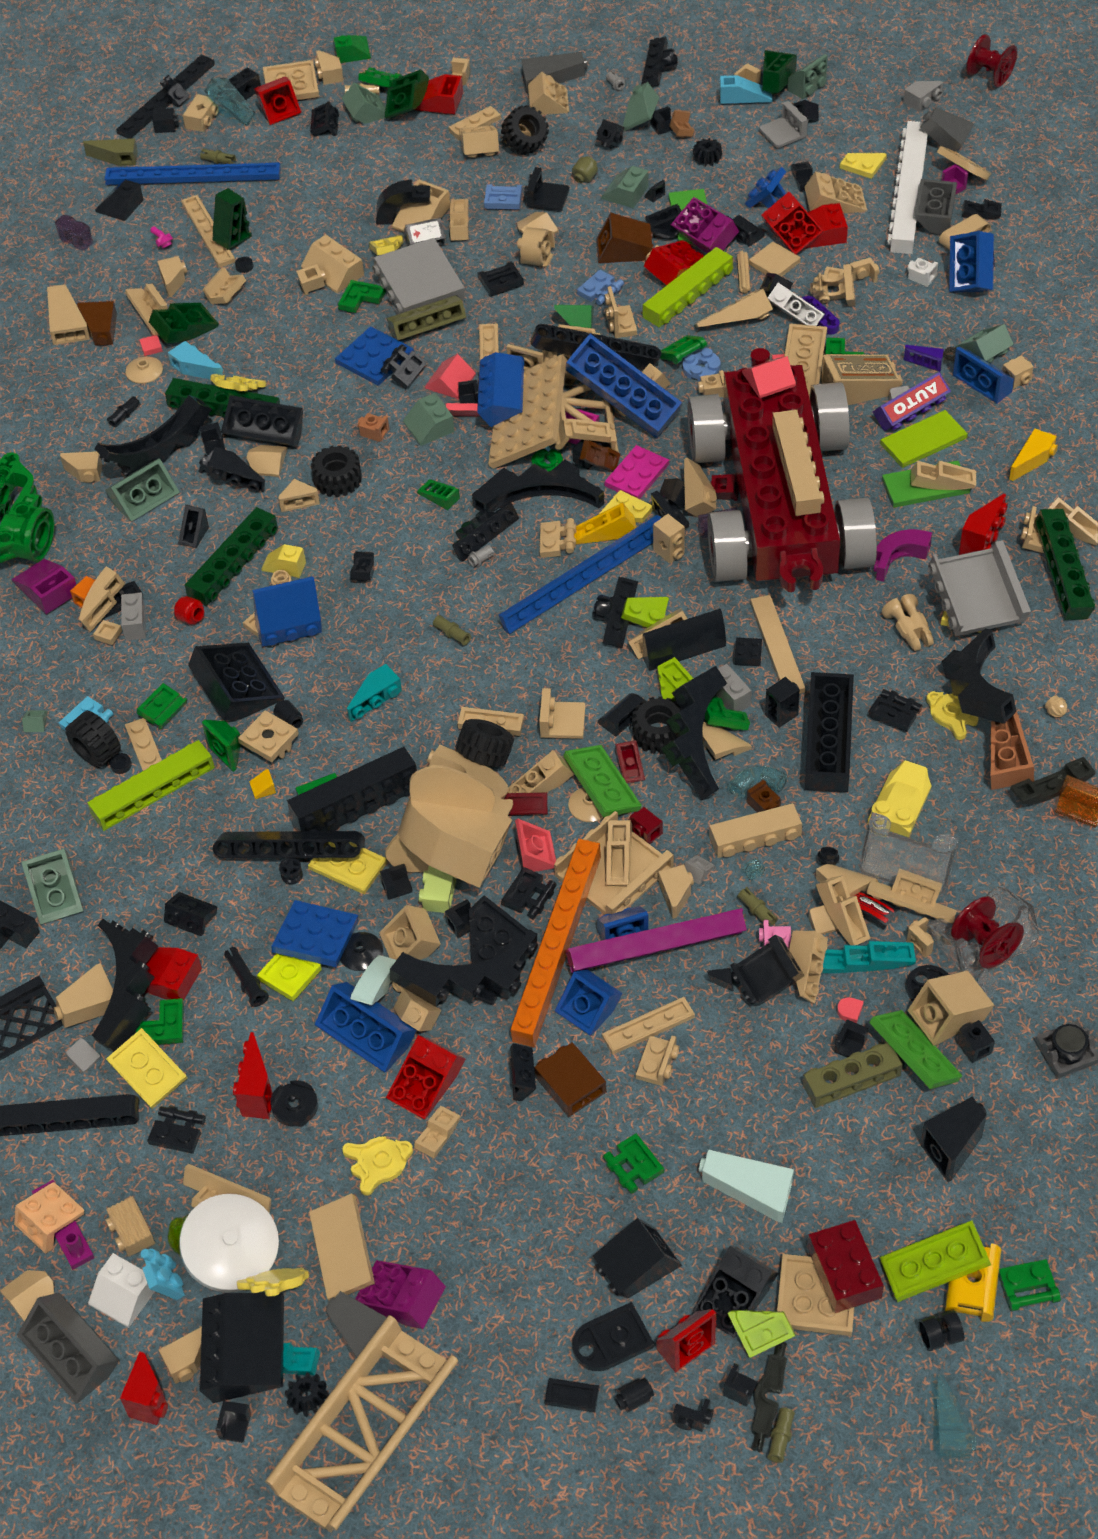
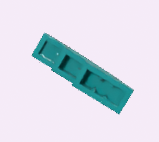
M868 941L867 946L844 945L842 950L827 949L824 956L822 973L880 971L915 965L914 945L910 942Z
M283 1343V1374L305 1375L307 1371L310 1375L314 1376L321 1352L313 1347H294L291 1343Z

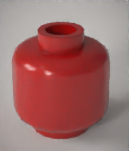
M184 596L176 602L174 615L181 622L195 625L204 616V606L201 601Z

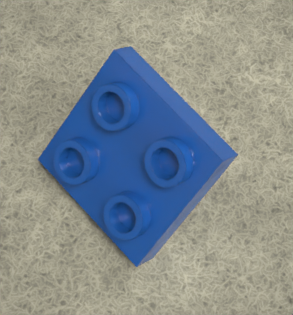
M780 167L776 171L774 169L771 170L765 179L764 177L760 178L755 184L757 187L748 193L749 198L745 204L751 208L760 201L770 208L777 202L774 196L780 199L781 196L786 194L779 183L786 171Z

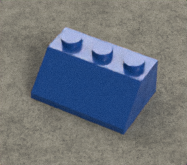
M975 231L950 236L949 292H984L993 290L994 234Z
M961 347L956 348L954 377L996 404L1012 393L1014 378L971 351Z

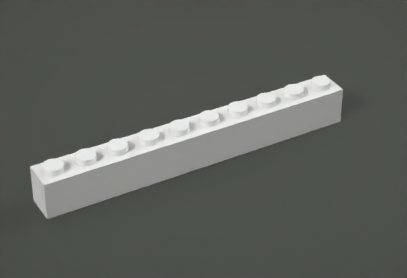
M908 121L907 128H903L901 150L904 151H900L897 172L900 174H897L896 185L899 186H895L894 197L897 198L893 199V209L896 210H892L891 221L894 222H890L889 233L892 234L888 235L887 244L891 245L890 252L913 253L917 222L914 218L920 180L923 176L928 134L920 128L923 122Z

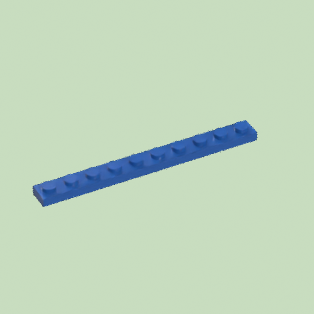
M280 162L115 167L106 168L105 183L106 185L120 184L125 179L139 184L279 180L281 166Z
M654 516L499 614L504 631L508 634L512 633L652 544L653 524L662 517Z

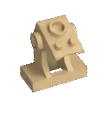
M851 264L843 265L844 274L840 277L828 278V275H822L821 273L814 277V281L810 285V293L813 294V297L820 303H828L830 300L846 298L848 306H856ZM839 285L838 292H828V286Z

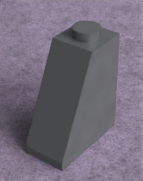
M936 107L932 112L928 111L923 116V123L920 128L941 146L957 151L965 142L974 124Z
M339 1291L336 1297H332L326 1306V1313L330 1324L354 1360H356L387 1318Z

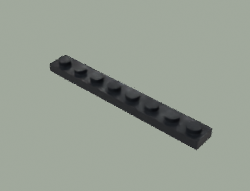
M200 55L173 79L174 85L179 83L186 91L215 65V61ZM162 88L116 129L117 134L127 139H132L152 121L154 109L167 108L172 103L165 95L168 91Z

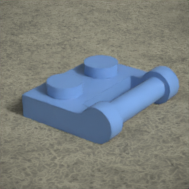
M487 184L484 209H520L523 186H493L492 184Z

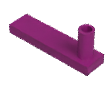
M54 1180L36 1188L32 1191V1194H35L44 1187L53 1183ZM75 1220L54 1234L72 1270L95 1258Z

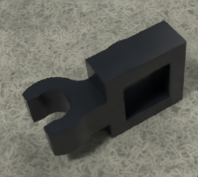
M167 75L160 82L161 86L168 91L165 94L175 107H178L189 97V94L179 83L174 85L171 76Z

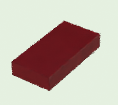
M547 792L507 793L504 799L513 800V806L509 815L548 814Z

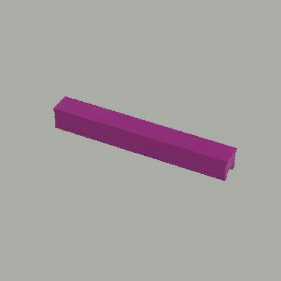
M743 908L576 946L568 948L564 952L567 955L570 971L573 973L743 933V931H747L742 913Z

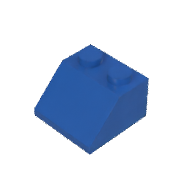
M641 906L629 907L623 911L605 914L597 918V930L601 940L649 930L647 911Z
M587 969L575 971L555 1012L591 1036L613 1013L622 992Z

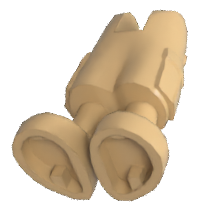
M906 594L902 596L900 602L897 598L892 599L882 608L881 612L887 619L894 617L897 619L895 626L900 635L906 639L914 651H918L921 649L919 639L923 641L926 647L933 645L934 640L923 613L917 612L918 599L913 594Z

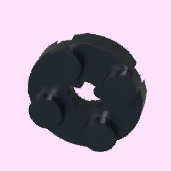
M293 1080L290 1081V1084L284 1086L282 1084L275 1089L271 1096L270 1103L273 1116L278 1122L286 1126H305L318 1110L317 1095L313 1087L304 1081ZM297 1099L299 1105L291 1107L289 1102H294Z

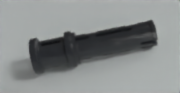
M236 947L229 948L233 955L226 950L224 956L241 981L242 992L247 993L251 1006L258 1007L263 1005L269 998L267 991L261 988L259 978L252 975Z

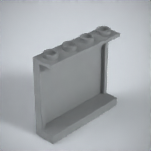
M435 238L374 257L373 273L379 277L381 287L386 289L390 302L393 301L397 314L454 295L462 299V301L465 298V288Z
M1003 540L996 541L991 549L938 559L936 554L932 556L928 564V571L931 576L933 575L935 590L941 596L942 608L947 612L949 627L953 629L955 636L983 631L985 628L992 629L1025 622L1031 610Z

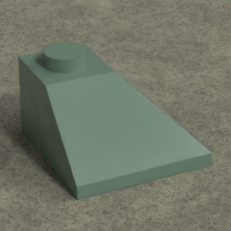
M648 82L642 85L638 84L632 90L633 93L630 97L623 123L624 131L650 120L660 97Z

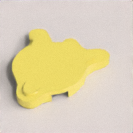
M211 374L210 380L216 386L236 391H248L258 387H266V381L240 376L227 377L225 380V375Z
M935 691L928 693L926 701L930 706L931 716L935 722L951 730L957 740L965 739L967 734L965 725L976 726L978 724V717L962 713L958 696Z
M383 1136L371 1139L364 1144L346 1143L342 1148V1152L345 1157L357 1161L351 1167V1173L361 1180L360 1191L363 1195L368 1196L373 1193L377 1186L397 1178L402 1173L407 1160L413 1153V1147L408 1141H393Z
M304 1268L270 1270L256 1276L238 1280L237 1288L239 1290H251L252 1293L265 1291L266 1296H277L284 1290L303 1285V1281L309 1277V1272L304 1270Z

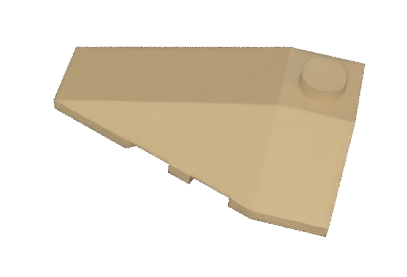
M759 289L694 325L695 327H702L757 317L761 320L770 315L769 311L773 308L764 289Z

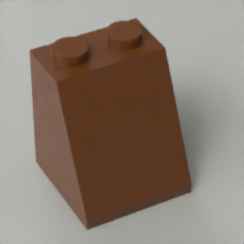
M610 212L596 238L598 263L646 261V256L654 248L650 224Z

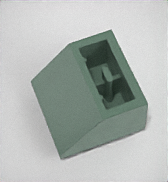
M824 54L812 60L789 76L788 91L801 99H805L807 96L812 95L814 91L823 87L827 81L828 55Z

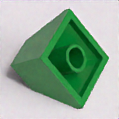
M341 35L334 37L336 57L339 58L340 63L371 59L366 36Z
M554 305V309L570 326L592 328L594 306Z
M202 721L208 748L234 772L237 769L241 744L238 741L239 731L234 726L231 727L226 721Z

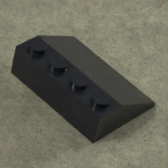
M249 643L195 646L188 666L223 721L243 719L285 699Z
M223 1293L203 1298L199 1391L212 1403L283 1387V1293L277 1296H266L265 1293Z

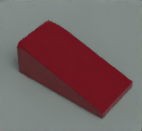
M637 741L615 744V752L621 775L626 783L645 781Z

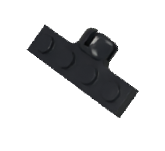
M666 37L650 40L642 84L648 82L651 87L660 85L662 71L677 67V55L673 54L675 52L674 49H667L668 40Z
M618 577L613 597L598 595L596 598L598 601H596L594 606L595 612H593V617L607 622L603 644L623 648L629 621L622 619L621 616L627 598H635L638 581Z

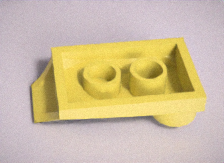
M905 760L891 771L877 801L872 805L867 824L910 837L932 787L928 776V769Z

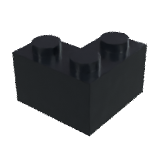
M0 900V949L8 940L27 948L40 933L35 918Z

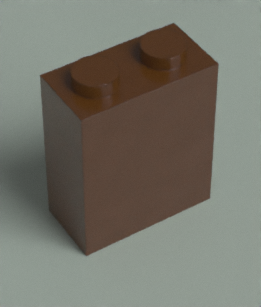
M573 1042L567 1046H561L553 1055L541 1059L534 1067L535 1078L568 1117L607 1092L606 1080Z

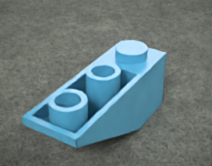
M738 75L720 76V104L772 102V94L768 93V91H762L763 85Z
M186 341L168 352L171 366L184 375L210 379L211 374L223 375V368L219 363H215L208 355L201 353L194 345H190Z

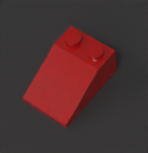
M840 203L821 205L808 212L824 232L804 249L847 243L848 226Z
M158 947L145 964L150 967L148 972L155 977L145 990V993L166 1000L183 998L184 1001L202 969L198 954L180 948Z
M713 1309L696 1311L691 1316L686 1315L680 1319L677 1326L671 1330H664L658 1336L657 1351L675 1373L715 1345L716 1312Z

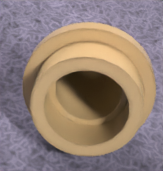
M1055 695L1046 702L1045 708L1050 716L1062 717L1067 712V703L1064 698H1059Z

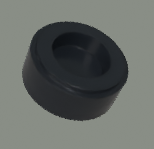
M246 256L240 257L235 261V268L240 273L250 272L254 267L253 260Z
M125 753L116 754L109 762L111 770L117 774L128 772L132 766L130 757Z

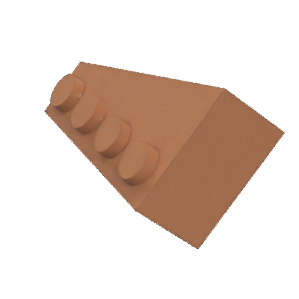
M1017 712L1005 724L991 721V790L1010 787L1026 779L1034 781V765Z

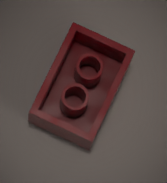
M856 1220L808 1234L807 1248L834 1313L882 1299L884 1285Z

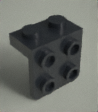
M535 167L533 174L529 175L528 186H525L524 196L527 197V207L553 211L563 210L569 193L568 185L543 182L542 168Z

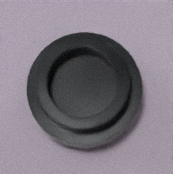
M832 847L821 848L817 855V859L823 865L837 864L840 859L838 851Z

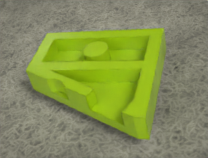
M627 598L621 618L648 628L665 617L669 598Z
M675 657L657 666L661 696L663 699L668 697L672 699V702L676 701L672 692L694 678Z
M731 1310L728 1312L749 1358L796 1335L784 1311Z

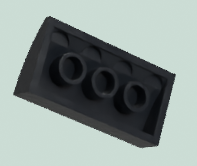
M230 395L221 432L229 437L297 449L301 434L303 408Z
M721 609L643 633V660L648 670H655L657 666L674 657L678 661H682L725 647L726 632Z

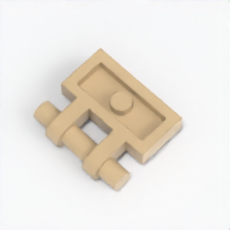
M567 519L565 526H562L560 521L541 523V557L561 556V550L566 549L567 553L574 552V547L576 546V539L574 538L576 525L574 524V519ZM561 536H566L564 540H561Z

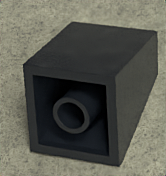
M973 1096L924 1122L920 1145L947 1182L952 1181L983 1135L987 1112L981 1103H977Z
M636 1218L593 1255L597 1262L595 1265L596 1269L602 1276H607L610 1280V1289L615 1295H621L628 1299L682 1266L657 1229L639 1218Z

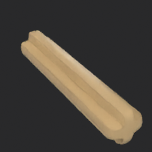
M740 251L737 255L740 292L748 294V291L751 290L748 253Z

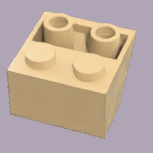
M541 72L528 84L530 107H535L536 111L540 110L542 112L541 115L569 112L566 87L554 81L550 75Z

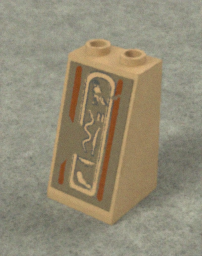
M823 355L821 383L842 382L848 405L887 397L891 388L902 386V378L900 375H897L895 364L890 361L888 355Z

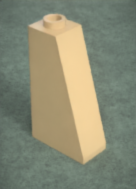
M67 286L47 287L49 326L53 345L90 340L87 324Z

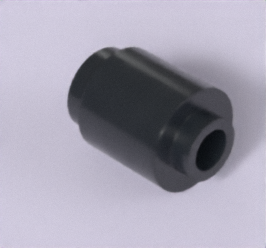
M289 700L279 701L275 705L273 714L297 729L302 725V714Z
M645 1377L642 1379L636 1378L616 1389L617 1395L614 1396V1399L621 1411L625 1409L629 1413L648 1403L650 1398L654 1396V1391Z

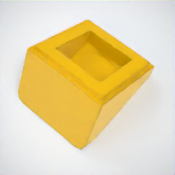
M269 769L264 770L249 781L255 799L276 793Z

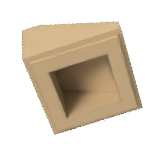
M824 905L809 910L808 919L814 931L823 935L838 930Z

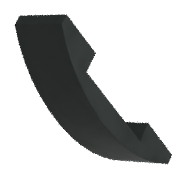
M1084 757L1066 763L1061 771L1033 782L1030 779H1026L1011 785L1010 789L1022 804L1041 803L1075 789L1093 777L1096 771Z

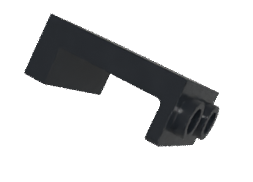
M778 935L769 938L768 944L741 962L730 965L733 970L731 975L738 984L741 983L743 986V995L749 1003L759 1006L805 976L784 940Z

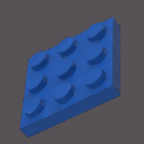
M370 326L335 358V363L379 386L393 373L391 370L386 374L381 372L383 362L391 357L392 351L403 344L406 346L405 353L409 355L414 351V348ZM401 360L396 361L398 365L403 363Z
M294 900L272 944V952L337 967L357 925L358 915Z

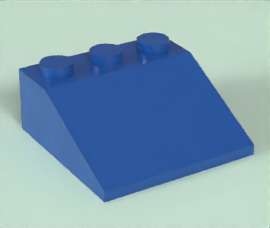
M313 576L252 590L255 624L262 647L322 633L321 616Z

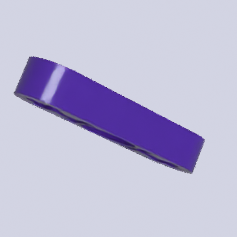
M802 297L803 300L824 313L817 326L827 327V334L829 335L836 334L839 331L840 321L815 297Z

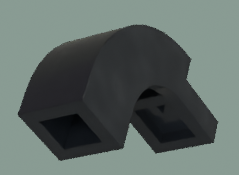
M403 180L388 186L377 200L376 225L393 224L395 211L403 204L430 203V186L412 185V180Z

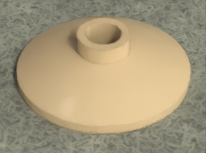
M149 356L136 358L126 367L127 378L138 384L153 382L163 372L162 363L158 359Z
M584 787L576 790L571 795L568 803L569 811L576 819L583 822H596L603 819L593 801H587L591 798Z

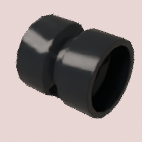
M954 1309L939 1313L938 1318L932 1315L918 1321L920 1334L928 1351L943 1348L945 1342L952 1345L964 1341L963 1327Z

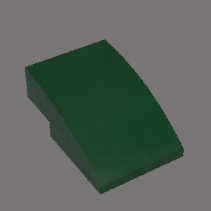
M422 70L393 79V87L388 89L385 119L409 112L419 106L425 96L429 77Z
M170 303L168 309L152 310L149 319L151 326L166 344L197 338L219 326V323L202 303Z

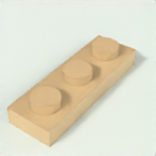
M489 106L449 126V132L460 140V128L489 126L501 120V114L492 106Z
M462 707L457 724L458 729H461L465 720L481 719L505 728L512 735L521 736L524 714Z
M142 718L125 724L142 771L162 761L146 720Z

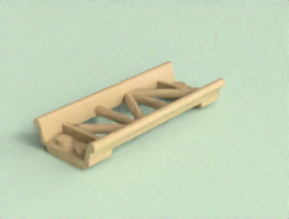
M558 324V327L600 335V333H595V329ZM542 350L544 362L557 357V353ZM565 370V378L578 380ZM585 384L563 392L557 443H555V448L558 450L562 449L569 438L608 442L610 443V448L619 453L612 405L605 399L595 401L571 398L591 390ZM572 406L605 409L607 423L595 422ZM565 411L576 419H566Z
M389 1315L265 1482L272 1488L274 1494L290 1507L329 1532L336 1531L456 1366L458 1359L450 1355L446 1360L401 1331L396 1319ZM381 1356H384L405 1370V1372L367 1376ZM419 1380L428 1385L407 1415L365 1388V1386ZM359 1397L396 1420L399 1424V1427L381 1452ZM348 1401L351 1403L368 1451L330 1427ZM322 1436L328 1437L364 1461L363 1463L309 1469L299 1468ZM365 1473L346 1499L317 1480V1478Z

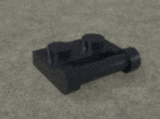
M512 261L507 262L504 266L477 273L479 281L484 285L490 296L524 285V279Z

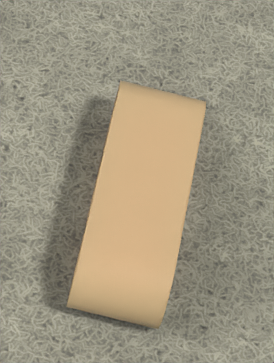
M974 214L945 230L939 237V243L950 251V236L975 231L989 233L991 225L978 214Z

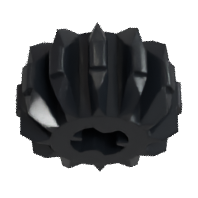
M702 138V141H696L693 147V158L699 165L704 164L706 167L707 164L713 166L714 163L718 164L722 157V146L716 139L711 140L709 138L705 140Z
M306 1371L303 1378L296 1374V1382H288L289 1389L285 1391V1397L288 1399L286 1402L287 1406L293 1408L294 1414L298 1415L303 1411L304 1417L307 1418L309 1411L313 1410L314 1414L318 1411L317 1406L321 1407L329 1393L325 1390L327 1388L326 1382L324 1380L320 1381L318 1374L311 1377L310 1373Z

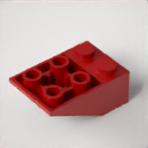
M444 74L430 79L422 102L414 110L456 114L463 95L462 76Z
M790 191L761 214L763 222L796 255L824 232Z
M682 240L653 248L644 267L665 285H668L704 256L692 249L688 242Z
M1003 493L968 516L962 528L959 555L992 548L991 543L996 542L999 535L998 529H1002L1005 524L1006 517L1003 515H1005L1008 503H1005L1007 494Z
M250 1032L248 1041L244 1042V1059L239 1062L238 1075L240 1076L238 1082L234 1083L233 1096H236V1106L240 1109L241 1116L270 1119L272 1110L270 1100L273 1093L254 1032Z
M418 1035L386 1098L425 1120L456 1079L466 1058L427 1037Z

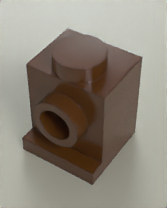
M764 779L747 790V804L757 813L781 806V798L767 785Z

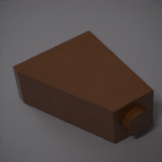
M114 301L77 303V307L87 324L89 335L94 345H113L117 319Z

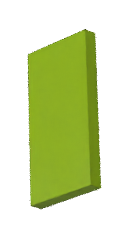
M943 410L882 438L880 445L904 468L917 462V460L919 461L967 439L968 433L946 410Z
M972 1220L880 1257L897 1302L991 1265Z

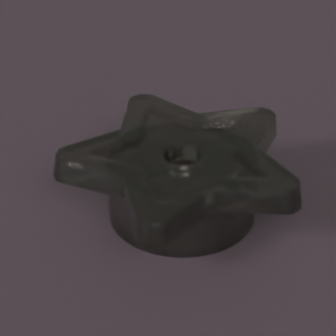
M956 347L945 349L943 352V364L954 363Z

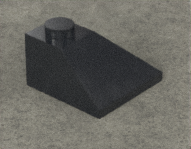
M125 179L108 194L95 209V212L126 221L144 200L141 185Z

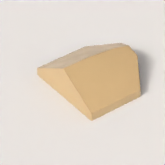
M535 212L517 222L518 230L524 233L526 227L547 229L552 231L553 234L559 232L547 212Z
M257 446L248 451L247 461L250 467L259 475L279 477L287 447Z
M26 1270L1 1289L0 1293L21 1319L25 1321L38 1297L54 1294V1283L45 1271Z

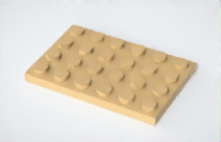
M563 354L524 371L523 412L493 426L488 462L491 468L494 469L557 443L567 361Z

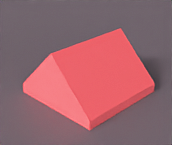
M456 354L441 363L425 385V389L459 399L458 382L473 380L476 372L459 354Z
M788 356L776 358L742 370V374L759 398L796 386Z
M521 819L515 820L522 868L525 867L534 872L554 869L556 857L550 831Z

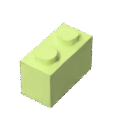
M431 866L428 867V871L424 870L423 884L425 885L424 889H420L419 902H422L423 909L445 913L446 910L450 909L457 878Z

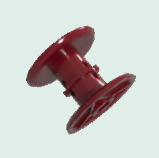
M984 34L976 41L969 54L966 71L969 76H973L982 67H985L986 71L992 70L994 71V85L1001 87L1008 80L1014 69L1018 54L1017 47L1015 45L1009 46L1002 54H999L997 50L991 51L990 36Z
M989 896L981 897L965 907L957 916L951 929L953 940L961 943L975 938L978 944L983 945L980 949L978 960L981 967L986 969L994 968L1007 960L1018 948L1024 934L1023 926L1017 922L1007 923L999 927V923L992 920L995 915L996 904L994 899Z

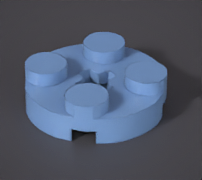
M710 348L697 350L686 356L683 361L684 374L690 379L691 377L697 379V381H700V376L717 374L721 368L719 357Z

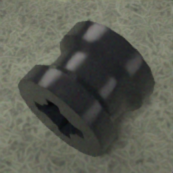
M286 858L281 861L279 871L282 881L289 885L299 883L303 877L300 861L296 858Z

